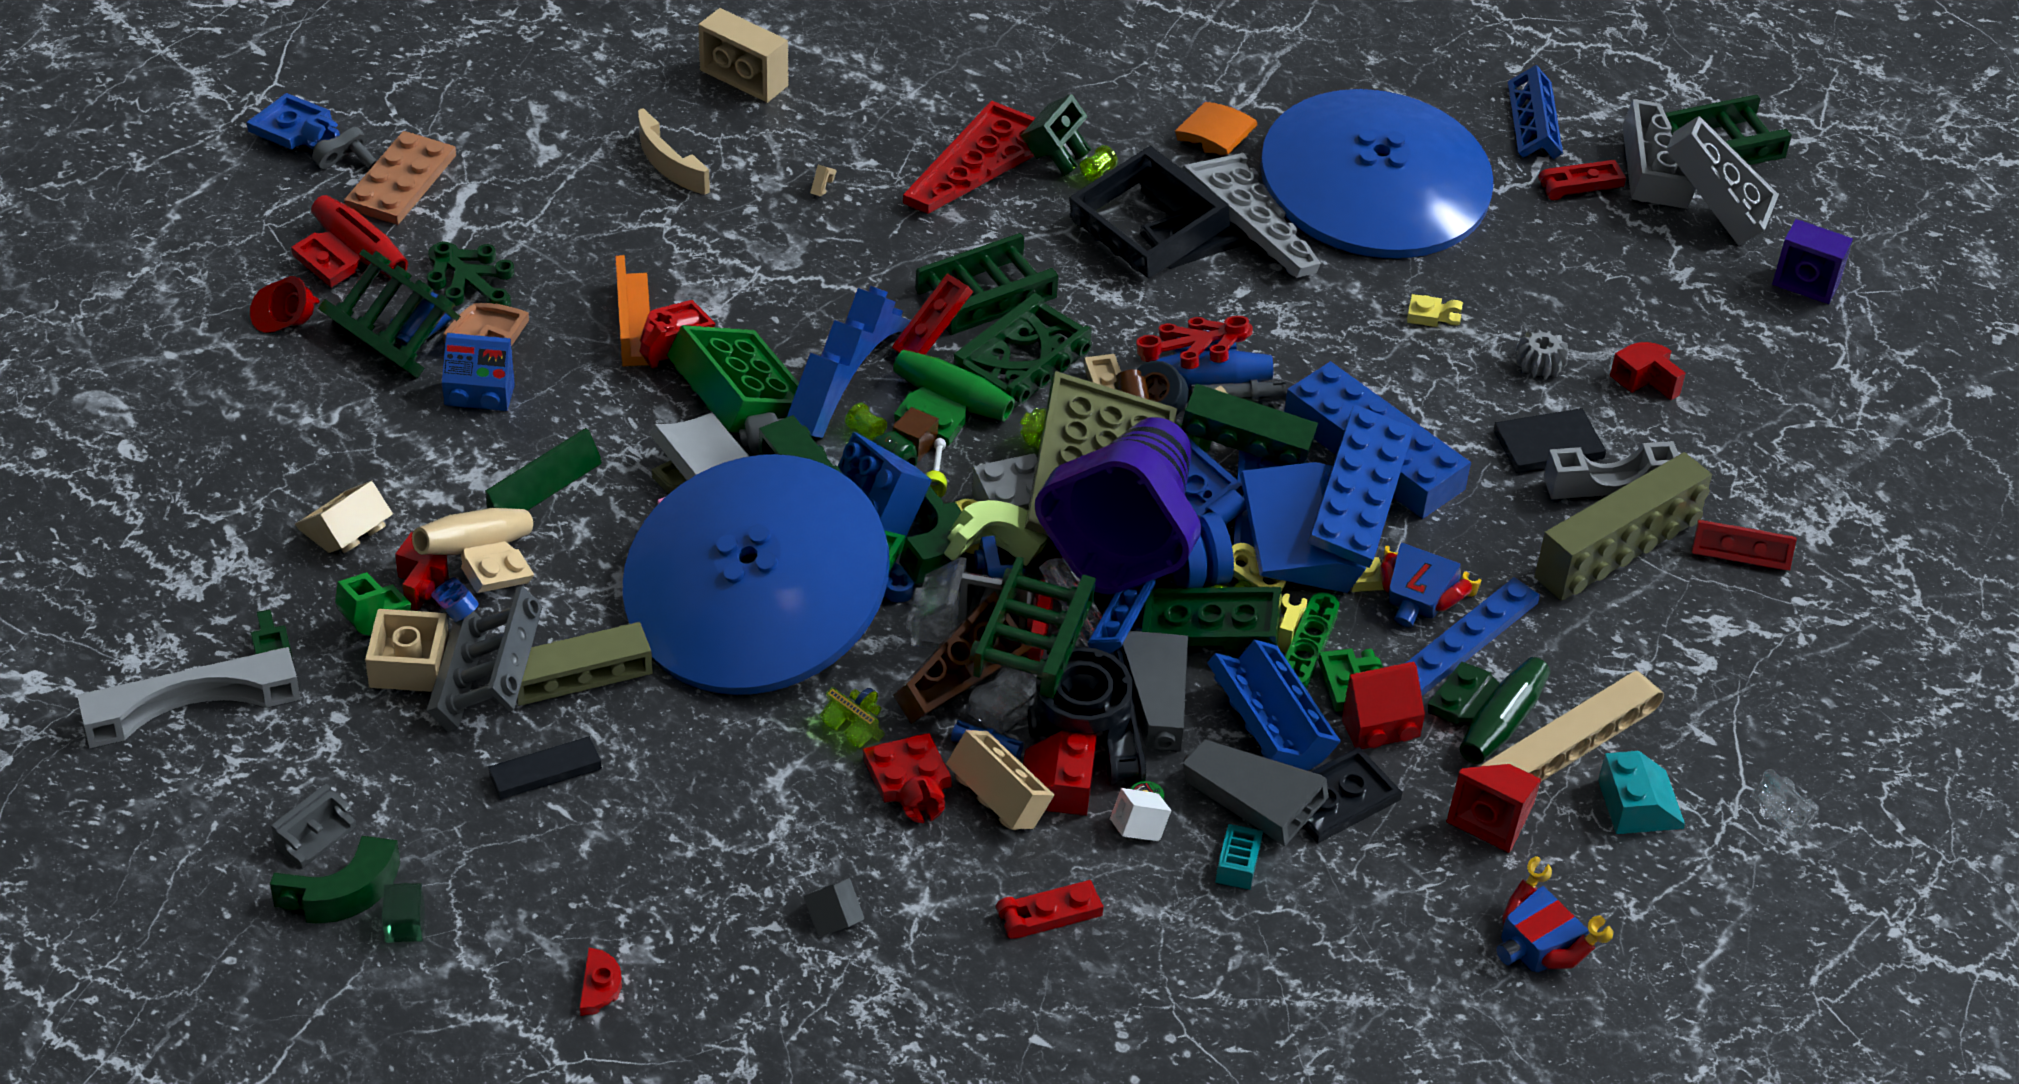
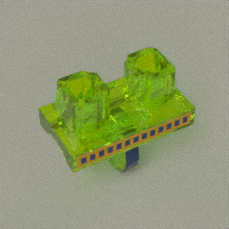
M831 687L826 692L829 703L819 716L823 723L832 730L836 731L846 719L851 721L852 724L843 734L850 743L859 749L871 737L880 741L885 735V732L878 727L879 720L872 715L877 716L882 709L876 704L878 693L875 690L866 688L859 692L854 689L849 695L851 699L834 687Z

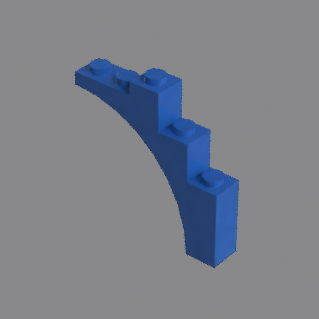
M870 286L868 291L858 288L845 323L834 320L821 356L810 353L787 417L794 415L802 426L805 425L809 429L811 436L824 437L843 392L870 352L889 335L903 332L911 322V320L902 317V310L894 308L895 301L886 298L888 292Z

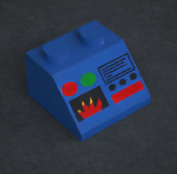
M447 333L442 375L444 405L508 411L515 386L511 339Z

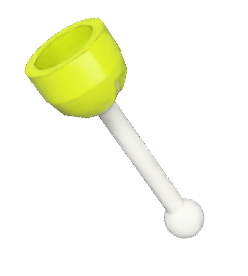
M937 438L933 443L936 449L933 470L925 475L932 480L930 486L941 498L947 490V479L939 471L942 450L946 447V441L942 438Z

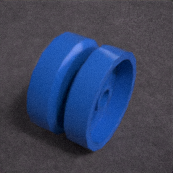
M1211 512L1198 515L1201 524L1200 537L1186 563L1179 570L1171 573L1178 588H1202L1205 582L1213 587L1228 584L1232 581L1234 574L1232 544L1226 525L1218 513Z

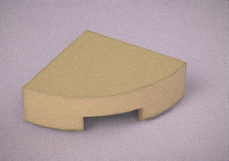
M818 165L810 193L818 196L824 195L827 192L825 189L826 183L833 182L836 169Z

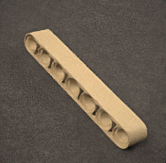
M1634 671L1481 766L1511 764L1540 778L1542 782L1651 714L1661 704L1664 693L1639 671Z

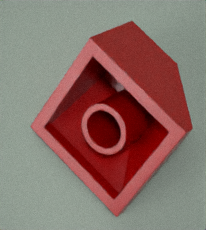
M1511 764L1462 768L1457 778L1446 822L1510 853L1535 803L1541 779Z

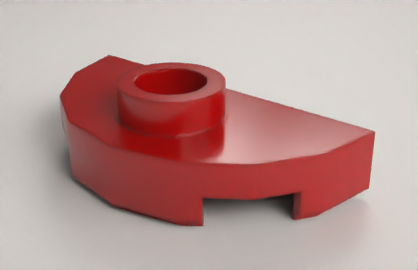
M590 947L588 949L580 1003V1016L599 1013L600 1008L607 1006L611 1001L615 1002L621 992V968L615 958L603 950Z

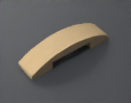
M644 108L638 110L640 143L650 163L662 175L679 186L704 195L710 193L709 169L693 154L684 158L678 155L660 138V123Z

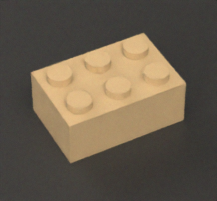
M722 8L717 9L698 24L701 71L767 103L788 87L787 39Z

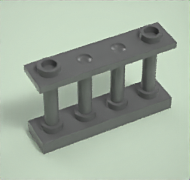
M523 585L516 588L511 608L481 618L473 611L464 619L453 622L427 707V712L447 732L459 728L465 707L494 697L508 711L514 710L543 608ZM506 624L504 633L485 639L488 630ZM499 649L496 659L477 665L481 655ZM491 675L489 685L470 691L473 681Z

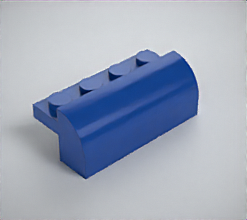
M1254 639L1238 659L1215 653L1207 662L1215 674V681L1224 688L1230 698V705L1242 716L1245 721V728L1256 738L1261 746V753L1265 758L1309 771L1323 762L1341 742L1278 646Z

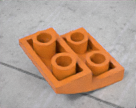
M1204 102L1175 130L1178 141H1188L1193 144L1202 143L1204 153H1216L1223 156L1231 153L1257 126V121L1232 107Z

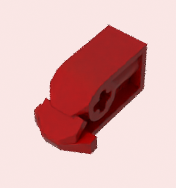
M693 300L657 308L649 312L642 331L639 352L651 368L658 367L659 361L668 359L667 354L681 325L715 327V322Z

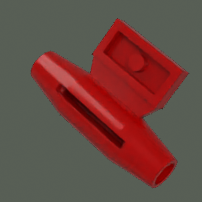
M328 195L318 197L311 207L312 214L327 232L318 234L314 232L291 247L292 256L331 288L354 274L360 262L369 266L370 262L359 254L362 249L371 255L375 251L379 252L391 261L388 266L392 269L396 265L404 270L408 268L407 259L386 234L356 210ZM380 271V273H382L383 275H385V276L391 278L389 275H387V274L384 273L383 271Z

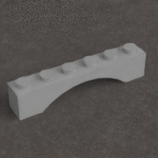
M289 647L77 695L89 748L124 741L151 719L172 709L192 703L232 700L252 703L267 708L301 700Z

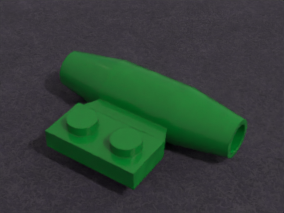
M902 350L894 362L893 372L918 388V390L910 392L894 413L895 422L911 407L939 418L937 438L944 439L948 446H950L965 425L966 412L1000 421H1006L1012 413L1015 404L1013 397L985 378L947 361Z

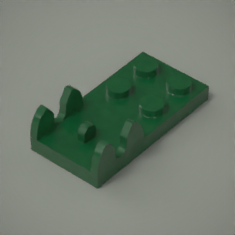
M1281 587L1153 588L1145 603L1142 632L1188 636V646H1223L1227 656L1238 659L1245 651V647L1249 646L1254 639L1278 646L1279 620L1282 605Z

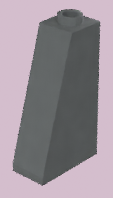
M1129 631L1121 646L1124 665L1133 679L1132 700L1134 711L1146 748L1181 751L1184 729L1188 636Z
M1206 739L1197 748L1191 749L1183 761L1185 780L1188 784L1263 831V833L1283 846L1287 845L1329 798L1327 779L1322 775Z

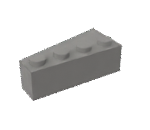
M1700 116L1676 130L1667 146V152L1737 245L1740 246L1765 231L1779 194Z

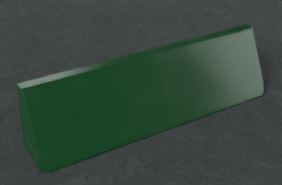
M587 428L581 430L485 490L487 508L525 509L528 511L601 465V456L590 431Z

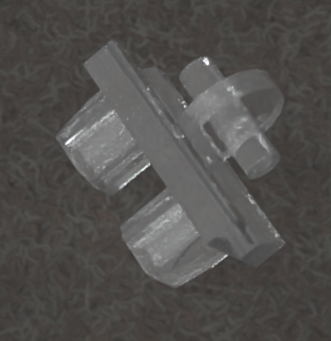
M1773 769L1765 770L1761 783L1750 795L1761 806L1759 814L1765 819L1774 818L1793 838L1800 836L1806 825L1814 819L1819 806L1813 800L1804 799L1796 792L1795 784L1787 776L1781 777Z

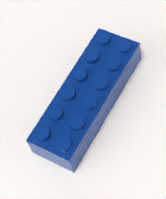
M1331 361L1287 389L1284 412L1317 422L1318 426L1314 439L1335 455L1337 454L1349 414L1354 404L1413 427L1414 430L1393 498L1422 519L1466 490L1471 466L1469 460Z

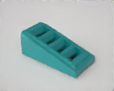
M1228 824L1215 883L1251 890L1263 831ZM1231 844L1240 845V846H1245V847H1250V848H1252V849H1247V848H1242V847H1238V846H1233V845H1231ZM1229 853H1234V854L1249 856V858H1248V857H1243V856H1238V855H1233V854H1229ZM1228 861H1230V862H1235V863H1240V864H1245V865H1247V866L1239 865V864H1234V863H1229Z

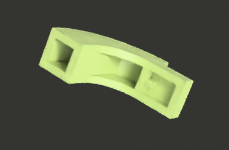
M979 501L965 507L949 530L951 533L947 539L951 543L944 554L952 561H955L972 545L980 543L981 537L995 536L996 546L1008 551L1015 558L1017 556L1024 558L1023 564L1027 566L1043 551L1050 541V537L1025 529L1027 510L1002 501Z

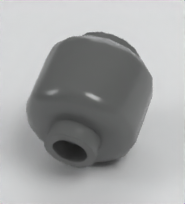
M773 412L748 416L744 422L745 428L739 429L742 448L749 447L752 456L759 455V428L783 418L778 419Z

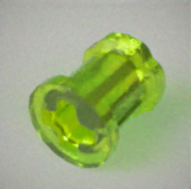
M1101 145L1095 150L1094 155L1086 157L1080 162L1081 173L1087 180L1093 182L1103 176L1105 171L1112 170L1117 166V155L1107 145Z
M862 402L855 404L845 417L846 426L858 430L865 438L871 441L876 436L884 434L887 429L886 420L873 415L869 411V407Z

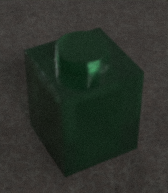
M422 883L384 884L382 924L385 943L423 941L425 903Z

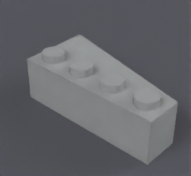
M1632 99L1622 124L1631 199L1688 209L1696 189L1666 150L1672 137V126L1661 104Z

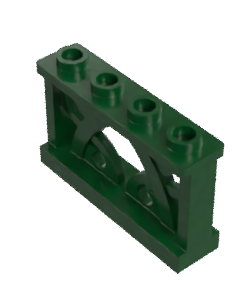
M1034 293L954 353V365L985 378L1015 399L1014 408H1016L1018 405L1024 404L1040 388L1046 387L1050 380H1052L1055 371L1063 373L1073 362L1087 355L1092 346V328L1087 325L1083 327L1044 303L1043 297ZM1036 342L1039 343L1041 349L1040 359L1010 361L1009 347L1012 344L1030 345ZM1000 353L1004 355L1002 360H999ZM1000 374H1006L1005 380L1008 384L998 379Z

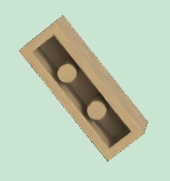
M966 730L946 763L956 774L955 778L961 784L970 787L978 795V801L984 806L991 808L1000 817L999 821L1011 830L1034 829L1054 797V794L988 731Z

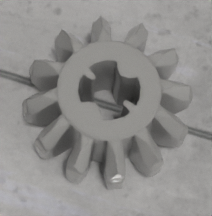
M1537 329L1535 333L1527 331L1525 336L1520 338L1517 343L1516 365L1522 367V373H1532L1533 378L1542 376L1546 380L1549 375L1557 377L1559 372L1564 370V367L1567 365L1568 343L1562 341V335H1552L1551 330L1547 333L1542 332L1540 329Z

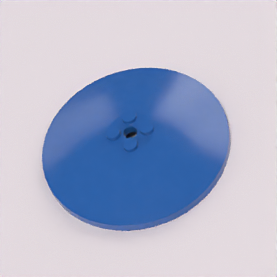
M1368 89L1339 90L1305 99L1293 105L1276 119L1265 137L1261 153L1260 169L1263 183L1272 198L1285 211V217L1296 227L1325 244L1364 256L1412 258L1440 252L1452 247L1468 237L1480 225L1487 213L1492 198V168L1485 151L1476 138L1463 125L1443 111L1420 100L1387 91ZM1377 153H1382L1386 156H1378Z
M778 454L756 455L727 461L711 467L679 485L646 518L633 540L624 567L623 601L629 624L641 623L651 649L652 660L668 674L685 684L701 690L732 695L757 694L786 688L820 673L835 663L852 648L870 626L885 595L889 577L890 560L886 533L876 509L865 493L851 479L825 464L807 458ZM750 553L757 554V558L753 562L748 564L741 562L745 555Z

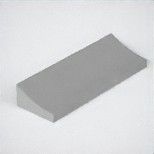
M713 413L684 422L654 424L649 433L686 480L724 462L749 457Z

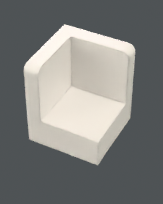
M1121 788L1110 820L1124 837L1159 841L1167 824L1171 809L1157 793Z

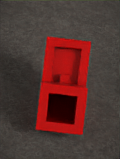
M1639 342L1631 344L1615 353L1610 377L1631 393L1649 383L1667 398L1673 400L1680 396L1686 373L1669 361L1672 351L1667 347L1651 342Z
M411 532L395 553L398 577L405 579L402 584L404 596L411 602V609L418 611L425 600H429L432 597V592L450 578L447 555L419 554L413 546V532Z

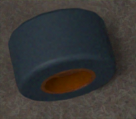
M1150 361L1137 368V370L1141 371V376L1145 377L1149 399L1177 408V416L1184 409L1188 401L1189 389L1183 376L1172 365L1164 361Z

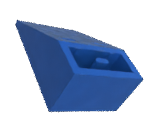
M853 432L844 448L843 455L838 464L839 469L872 502L885 531L907 536L932 480L916 466L864 436Z

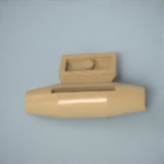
M487 508L448 515L416 528L412 534L413 546L419 554H461V568L476 593L527 584L534 577V573L519 549H514L508 544L532 532L533 519L531 514L525 509Z

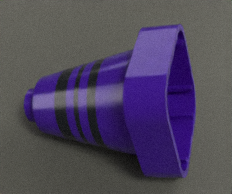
M1159 417L1143 419L1106 447L1059 465L1052 471L1035 499V513L1040 524L1079 581L1082 575L1096 578L1095 592L1102 594L1119 593L1179 570L1186 563L1200 537V520L1185 497L1191 460V444L1186 433L1172 421Z

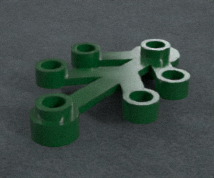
M442 241L430 247L428 255L434 268L433 271L427 274V283L433 290H441L446 286L445 272L446 269L451 268L455 272L452 285L445 290V297L453 302L455 306L461 305L464 302V287L467 282L486 298V303L512 307L511 296L506 290L501 288L494 289L480 277H498L502 280L510 279L515 274L512 261L500 260L495 266L465 264L463 262L479 261L482 264L493 263L496 260V250L493 245L483 244L477 250L458 249L456 245Z

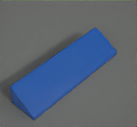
M1155 579L1114 594L1088 640V648H1097L1110 654L1122 646L1156 583Z

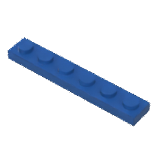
M1513 577L1406 663L1414 661L1417 666L1422 696L1450 675L1461 661L1466 662L1537 605L1540 594Z

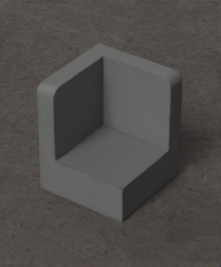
M850 878L819 888L803 896L818 936L836 932L864 920V915Z

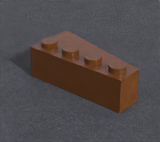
M995 591L971 611L893 694L911 724L1005 667L986 662L982 674L978 678L973 676L974 661L969 660L972 645L975 640H981L999 599ZM1008 613L1003 624L1018 628ZM997 637L992 649L1022 656L1031 647Z

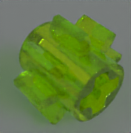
M1034 408L1032 413L1026 412L1020 421V424L1024 426L1020 433L1023 439L1033 447L1040 446L1046 409Z

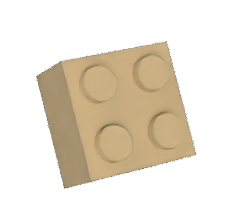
M378 609L365 658L369 688L432 692L449 638L447 613Z

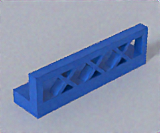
M1535 65L1508 81L1518 153L1524 158L1543 147L1555 159L1563 154L1552 82ZM1528 81L1523 90H1518L1519 86ZM1526 99H1531L1525 108H1521ZM1530 116L1534 117L1528 126H1524ZM1533 134L1537 135V139L1527 144Z

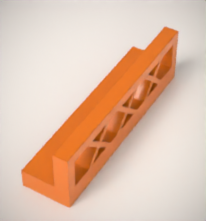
M625 255L616 256L622 366L648 365L639 352L642 331L650 312L647 273L626 274Z

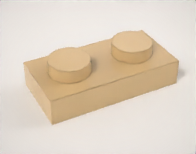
M1115 354L1084 357V369L1088 380L1115 389L1116 375L1121 372Z

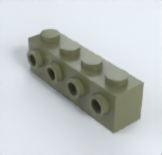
M641 623L621 625L607 630L531 647L517 697L518 706L653 674L652 653Z

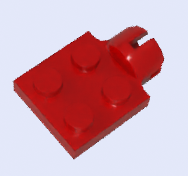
M930 733L863 748V760L884 803L890 801L899 802L906 815L918 823H924L920 812L922 810L926 811L930 821L935 820L941 815L945 809V795L942 790L952 787L951 775Z

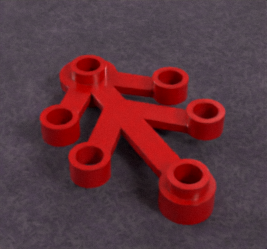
M1244 316L1228 317L1224 323L1206 320L1202 317H1193L1188 320V328L1166 323L1159 326V337L1144 335L1136 340L1137 354L1142 361L1150 362L1158 360L1161 352L1191 346L1187 351L1180 354V365L1184 369H1194L1199 366L1200 354L1212 341L1220 340L1218 344L1210 347V360L1221 363L1229 359L1228 349L1235 342L1245 341L1252 335L1253 327L1249 323V319Z

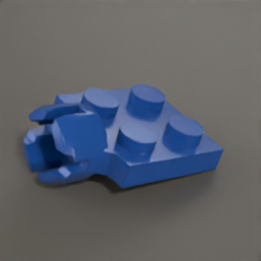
M288 93L281 96L246 122L248 132L289 149H294L299 145H306L313 150L320 141L330 140L340 135L338 129L333 128L337 127L338 124L332 120L330 110Z

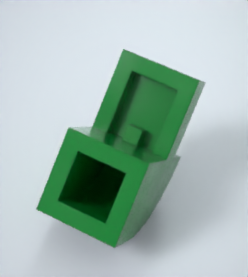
M367 572L338 581L336 607L354 628L363 635L371 636L378 609L411 610V602L393 584L381 587Z

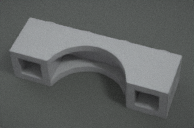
M1674 441L1642 443L1631 456L1618 462L1602 464L1587 459L1581 447L1550 449L1543 477L1551 499L1607 496L1673 459L1679 453Z

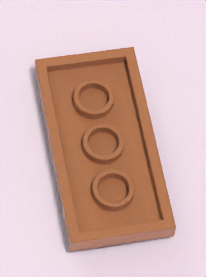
M403 131L344 199L345 205L353 208L358 213L399 225L456 157V147Z

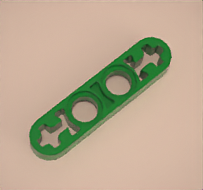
M1317 593L1311 597L1285 655L1292 669L1299 671L1298 678L1306 689L1318 665L1319 653L1324 651L1338 616L1339 601L1334 595L1329 593ZM1322 608H1326L1323 617L1318 616L1319 611ZM1308 628H1317L1322 632V634L1318 636H1313L1308 634L1305 630ZM1298 651H1307L1312 655V657L1308 659H1303L1298 657L1295 653Z

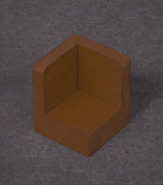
M911 407L893 425V431L913 442L916 446L917 462L934 447L933 443L937 439L939 418Z

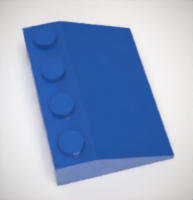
M1312 462L1243 470L1241 472L1240 478L1260 576L1348 593L1366 570L1365 566L1307 543L1332 469L1331 465Z

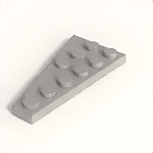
M1244 153L1183 166L1182 169L1229 204L1230 222L1241 228L1249 239L1258 243L1270 257L1276 259L1284 266L1289 274L1298 278L1317 273L1321 264L1306 241L1297 238L1295 235L1297 228L1293 223L1286 222L1284 219L1285 211L1272 198L1265 185L1258 182L1259 174L1255 168L1249 169L1246 164L1248 158Z

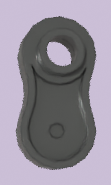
M358 127L349 128L333 139L320 141L315 145L312 155L313 161L321 169L330 168L340 160L354 154L369 170L377 162L373 155L364 147L367 136Z

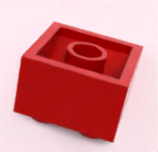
M1414 661L1349 675L1342 722L1355 748H1377L1381 745L1399 741H1410L1421 737L1425 711L1417 666Z
M1060 731L1025 749L1023 765L1054 794L1045 811L1087 816L1097 735Z

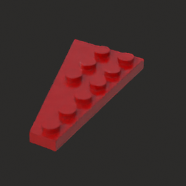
M991 100L903 194V204L929 214L1034 157V154L1020 135L1033 122L1035 117Z

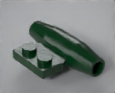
M1530 657L1499 683L1492 676V672L1461 661L1428 702V713L1455 724L1471 722L1459 750L1467 761L1480 764L1510 739L1534 708L1550 676V668L1540 658Z

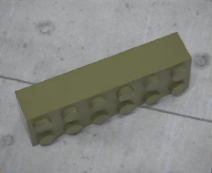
M1683 452L1545 531L1534 578L1562 601L1573 594L1581 593L1591 583L1603 580L1610 572L1620 566H1627L1632 559L1642 553H1649L1656 545L1666 539H1673L1678 532L1688 526H1695L1697 521L1703 517L1702 510L1705 499L1710 492L1709 485L1712 473L1687 453Z

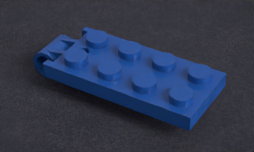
M1189 439L1192 450L1185 497L1197 516L1216 512L1221 516L1225 525H1227L1247 509L1246 503L1242 498L1244 495L1242 484Z

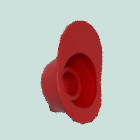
M289 276L266 285L257 292L250 305V318L257 330L264 333L275 332L289 326L306 323L312 316L314 307L320 301L317 297L313 296V293L300 278Z

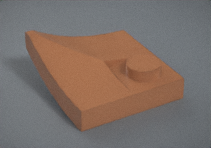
M474 303L459 314L461 317L458 321L454 320L443 333V340L445 343L447 333L510 338L512 346L528 323L529 312L500 304Z

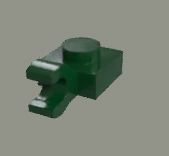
M270 609L258 611L257 617L260 630L250 632L255 654L289 647L292 658L285 625L274 627Z

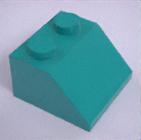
M1640 751L1605 753L1598 782L1616 834L1684 829L1685 822L1665 769Z

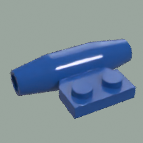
M1220 340L1212 341L1200 354L1199 366L1194 369H1184L1180 365V354L1187 351L1191 346L1173 350V355L1159 357L1156 360L1172 365L1186 380L1188 389H1191V385L1235 384L1249 383L1250 380L1255 379L1258 382L1273 379L1272 355L1237 351L1236 342L1228 349L1229 359L1221 363L1210 360V347L1218 344Z

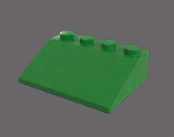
M681 325L667 354V357L675 365L676 370L684 376L691 385V389L701 397L706 407L714 413L728 432L739 433V429L745 428V419L752 415L773 412L778 419L787 418L799 382L755 330Z

